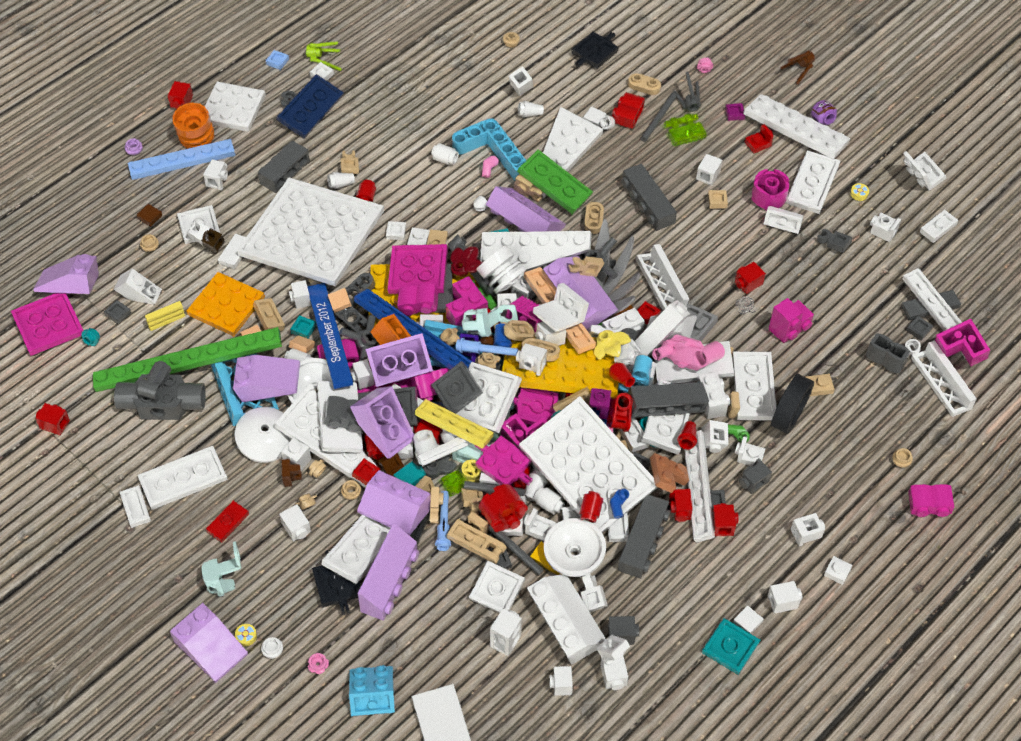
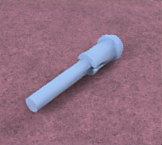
M465 338L458 339L456 342V350L460 353L473 352L480 354V352L516 356L518 352L517 348L481 344L480 341L465 340Z
M442 491L441 493H444L443 505H440V524L437 526L435 546L439 551H447L451 546V541L447 539V533L450 530L448 525L449 492ZM443 522H445V531H443Z

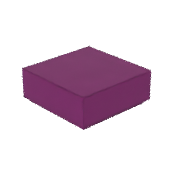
M742 103L725 105L728 121L745 120L746 115H744Z

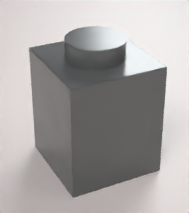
M609 616L608 637L614 635L627 640L629 645H634L635 638L639 637V624H635V616Z

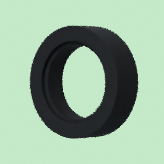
M798 373L793 377L775 410L771 421L772 427L786 434L793 429L814 387L813 380Z

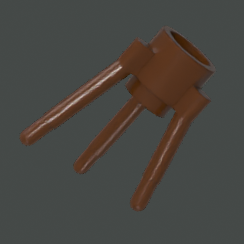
M808 50L803 54L788 59L789 63L781 66L780 69H785L797 62L801 67H806L796 81V84H799L807 72L814 67L812 63L815 61V56Z

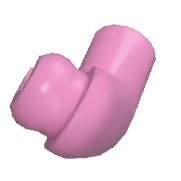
M490 156L483 161L482 177H491V169L499 163L496 156Z

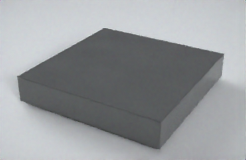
M462 361L431 384L445 408L455 414L483 393Z

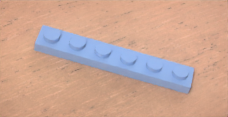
M231 139L128 162L131 178L134 180L211 162V160L233 157L235 152Z

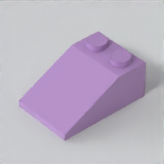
M88 254L77 255L44 269L34 287V292L90 294L99 276L96 256Z
M262 355L237 358L233 390L242 402L295 394L298 387L300 361Z
M392 386L376 388L350 406L358 425L387 458H391L414 441V433Z
M203 603L170 630L173 641L215 683L248 655V652L226 626Z

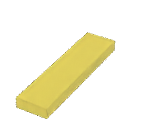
M427 399L415 410V416L482 449L493 438L494 432Z

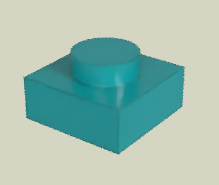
M299 315L290 329L291 334L309 339L317 326L316 321Z

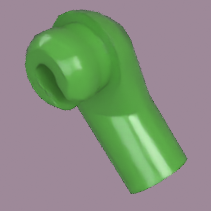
M728 424V434L733 435L741 443L743 437H747V442L749 441L750 435L743 426Z

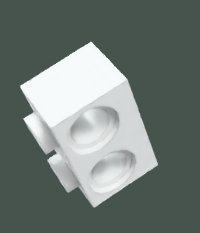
M502 609L490 628V647L508 657L521 637L522 618L516 612Z

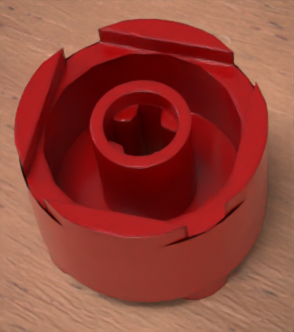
M510 484L499 485L493 488L495 492L492 494H485L479 503L482 515L495 532L509 528L516 529L521 524L520 520L528 510V506Z

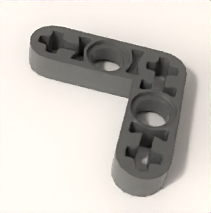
M362 273L346 288L348 296L353 291L359 294L366 289L372 290L375 287V280L370 273ZM349 298L352 306L338 311L334 315L353 332L359 333L362 331L359 326L360 323L366 328L368 320L354 308L357 305L354 302V298ZM351 315L357 316L354 322H348V317Z

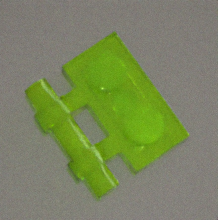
M689 113L685 114L684 117H673L668 121H664L665 128H672L668 130V136L674 147L706 139L707 133L701 122H693L698 120L697 114L691 115Z

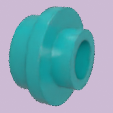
M85 329L81 334L85 344L91 346L98 344L100 335L95 329Z

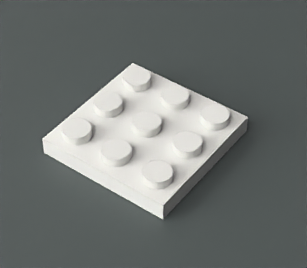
M216 82L205 107L209 112L212 125L249 132L266 94L264 90Z
M471 362L468 369L483 393L456 414L490 431L499 433L522 379L519 376Z

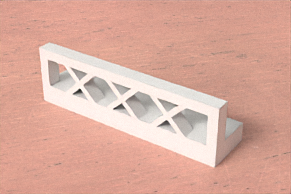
M660 244L653 245L649 254L636 256L635 259L663 311L667 308L665 300L671 303L678 300L685 306L687 305L689 297ZM643 260H650L652 267L645 264ZM650 273L658 275L659 280L653 278ZM659 286L665 289L667 293L665 294L659 291L657 287Z
M935 340L928 343L925 351L912 355L911 359L952 417L973 408L976 397ZM927 357L930 365L923 364L919 359ZM930 371L938 373L940 380L932 378ZM940 386L949 388L951 393H943L940 390ZM951 400L958 402L961 407L954 410L950 404Z

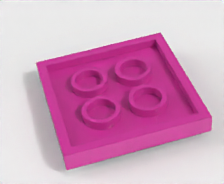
M447 244L392 245L388 293L399 294V288L403 286H419L421 284H435L438 292L444 293Z
M55 293L11 310L30 356L82 336L83 328L66 293Z

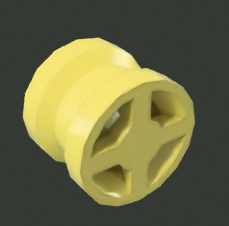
M471 459L463 463L461 469L464 482L478 483L480 481L481 470L475 466L476 460Z

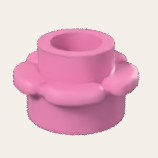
M702 58L698 61L697 69L702 73H708L712 70L713 63L711 59Z
M315 653L308 660V669L312 673L321 674L328 668L329 661L323 654Z

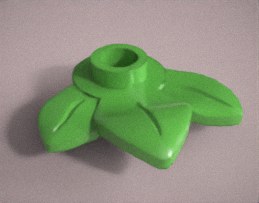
M479 286V291L488 301V309L492 310L498 306L491 294L487 296Z

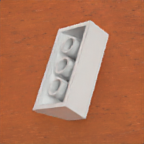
M562 574L544 577L527 587L530 596L571 665L596 651V648L606 640L568 576Z

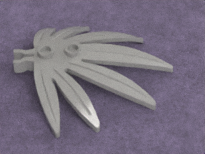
M606 219L603 220L595 250H601L610 239ZM633 236L630 237L613 268L618 273V276L615 279L609 276L606 284L607 274L604 271H600L597 277H594L607 295L613 291L626 270L633 249ZM610 251L606 254L608 259V266L610 261ZM639 272L608 296L618 309L612 315L623 311L635 300L634 295L622 300L620 299L636 284L640 277Z

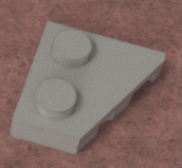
M687 303L686 307L690 315L697 316L690 338L702 341L718 322V316Z

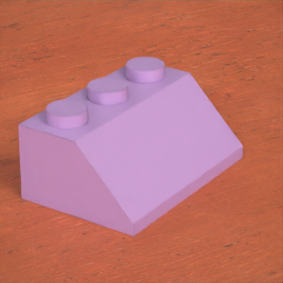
M422 333L366 349L376 387L433 371Z
M378 470L368 482L357 512L390 528L392 524H396L410 536L430 511L431 494Z

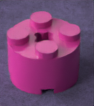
M764 169L758 172L753 184L752 201L766 211L769 206L782 207L786 203L790 187L788 176L776 169L774 171Z

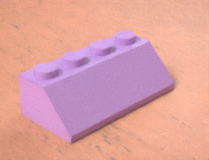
M495 186L486 203L491 208L490 211L492 213L504 217L505 222L518 226L517 229L520 232L561 231L566 225L513 188Z
M573 257L558 258L543 270L556 289L558 284L564 283L589 303L585 320L582 322L586 330L591 325L599 324L618 311L617 307L593 276L580 275L579 272L573 273L570 271L568 265H575L572 260Z
M392 524L358 592L360 611L383 621L386 615H390L392 612L393 601L395 597H399L402 591L401 584L404 579H408L411 572L410 566L412 562H416L419 556L417 541L396 524Z

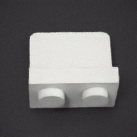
M907 151L903 152L905 157L903 161L907 166L906 169L912 176L915 174L916 180L922 188L925 186L930 191L946 179V175L926 152H923L915 159Z
M561 283L557 286L554 300L534 307L533 313L554 331L559 332L584 322L589 303L566 284Z

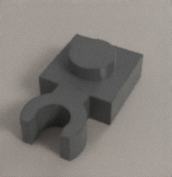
M822 229V235H817V241L819 243H827L828 248L843 253L852 243V237L838 231L832 234L829 230Z

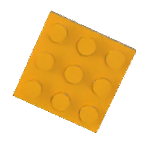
M217 272L187 309V315L235 337L255 311L253 307L254 301L264 299L265 294L260 290Z

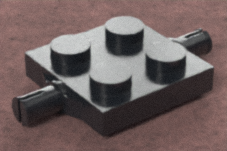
M592 31L572 48V54L579 58L574 63L575 66L580 68L584 63H588L596 69L601 67L618 52V46L611 42L615 37V33L611 31L608 35L602 36Z
M323 565L313 567L312 571L322 608L339 604L341 614L346 615L345 609L346 613L349 614L348 601L358 598V592L361 588L360 582L358 581L355 584Z

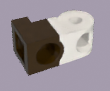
M195 221L187 232L190 238L207 247L214 254L219 251L225 242L221 233L198 221Z

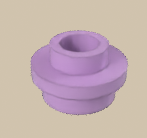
M134 138L129 139L125 145V151L130 155H136L143 149L142 143Z

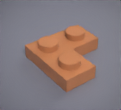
M656 453L650 457L656 487L672 493L676 489L675 482L684 486L689 482L687 468L683 464L676 463Z

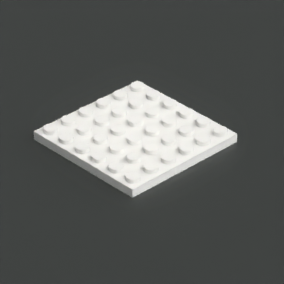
M288 178L240 245L237 254L253 261L336 286L383 214L384 206Z

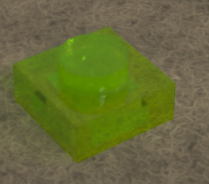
M459 470L441 478V483L446 491L449 492L450 497L460 493L461 488H464L465 479Z

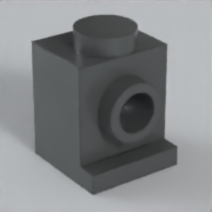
M758 458L753 467L749 466L743 471V476L739 479V483L752 494L770 482L772 471Z

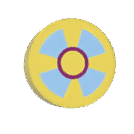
M861 183L855 184L851 188L850 195L857 201H863L868 197L869 188Z
M242 624L236 629L235 638L242 646H250L256 641L257 633L252 625Z

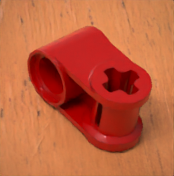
M620 393L610 399L606 422L607 427L622 429L623 432L630 430L633 400L629 394ZM619 398L623 401V407L618 403Z

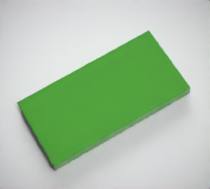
M537 150L517 170L519 174L572 215L593 193L592 190L540 150Z

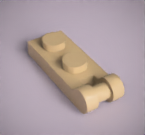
M459 519L456 520L447 533V539L494 564H497L499 555L503 554L507 549L504 543ZM489 546L494 548L492 552L487 550Z

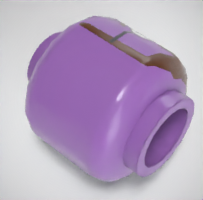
M822 100L813 106L811 115L815 121L823 125H829L835 121L837 110L831 103Z

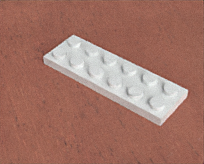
M762 94L744 110V115L831 159H834L850 141V138L843 133H839Z

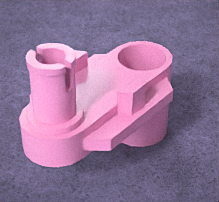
M678 334L674 335L673 338L663 341L661 347L652 351V356L655 360L658 359L659 361L667 357L680 368L686 367L696 371L722 359L725 354L723 345L718 341H713L703 346L699 340Z

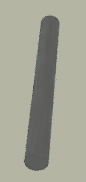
M675 93L669 95L641 136L643 142L648 140L676 99L677 95Z
M488 523V530L538 576L542 574L544 569L505 533L502 531L495 532Z

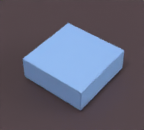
M274 50L266 59V65L281 70L288 62L289 55Z

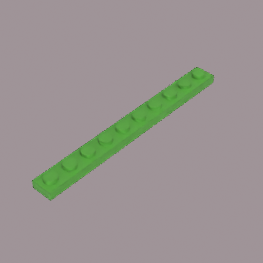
M276 327L93 372V388L96 392L115 388L117 382H136L142 374H149L154 363L158 361H163L171 367L170 374L279 348L282 347L280 330Z

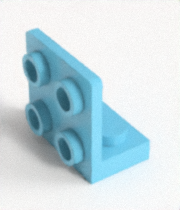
M381 665L378 667L350 669L349 699L351 716L395 713L392 666Z

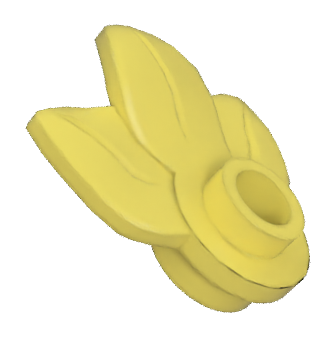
M604 330L596 338L597 345L594 349V354L599 360L606 354L619 357L621 345L630 343L631 339L624 332L614 333L611 330Z

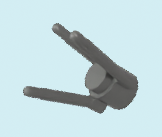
M686 71L690 94L686 96L684 102L676 90L673 93L677 95V99L682 104L683 109L694 112L702 106L699 82H695V95L689 72Z

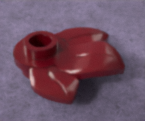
M457 247L452 252L450 258L453 263L451 271L455 276L462 278L468 273L478 272L476 269L483 263L477 260L479 255L478 247H468L464 251Z

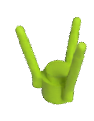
M337 41L317 44L310 43L307 45L306 56L310 58L311 62H321L330 68L338 71L342 70L340 67L317 59L322 56V52H340V49L322 48L324 46L338 45Z

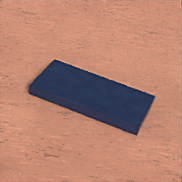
M316 74L282 110L276 120L305 139L343 97L344 92Z

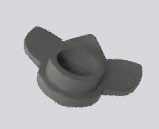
M449 454L422 466L426 473L425 476L435 479L441 473L452 472L457 467V464L449 461Z

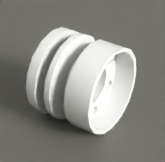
M507 245L491 255L476 269L483 279L493 276L489 286L492 287L496 283L499 284L493 290L495 294L509 289L520 280L526 271L524 266L516 271L515 268L521 263L519 260L512 264L509 262L514 254Z

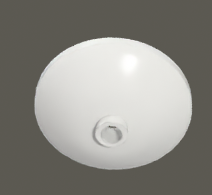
M310 358L300 362L297 393L287 395L291 403L299 397L310 383L314 389H317L318 381H332L325 359Z
M259 407L245 413L239 419L235 428V441L240 452L250 460L261 463H269L281 459V451L291 441L290 437L275 428L276 421L284 413L271 407ZM267 427L268 431H262V428Z
M570 518L558 522L548 531L544 540V554L547 562L554 570L566 576L579 577L595 571L603 562L606 553V542L600 529L593 523L579 518ZM573 551L578 552L577 555H572L571 553Z

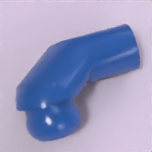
M627 489L617 490L610 499L614 519L624 516L621 506L629 498V491Z

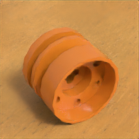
M187 103L180 106L174 112L172 117L173 124L182 146L189 149L210 144L215 136L214 128L205 106L199 103Z

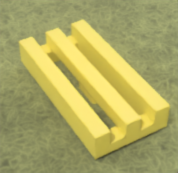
M180 301L145 315L150 331L186 317Z

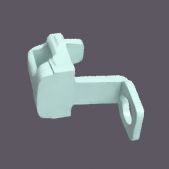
M501 305L489 313L487 308L467 310L464 312L461 322L462 328L467 334L489 337L492 334L491 327L499 321L501 323H508L510 320H518L516 306ZM508 309L513 315L511 319H507L501 316V313ZM472 315H476L475 321H473Z
M236 541L233 542L235 558L218 563L217 559H212L202 564V576L207 590L210 593H217L219 597L235 589L234 580H223L222 575L241 569L240 554Z

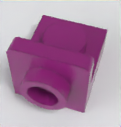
M592 388L589 406L597 407L596 410L600 411L599 418L607 419L611 390Z

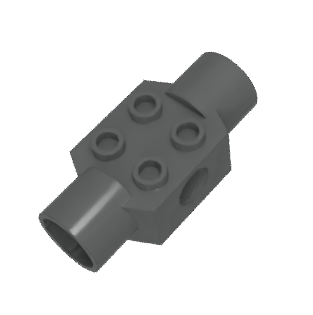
M142 374L136 382H117L115 385L114 402L116 409H136L141 420H180L187 410H204L205 384L184 383L181 375H169L163 384V393L158 400L141 396L137 393L140 380L146 378L148 374Z

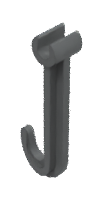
M457 234L448 243V246L452 251L457 247L464 251L467 248V241L463 236L460 238ZM479 272L471 273L484 292L492 296L497 295L493 291L497 286L493 285L490 287L488 278L483 279Z

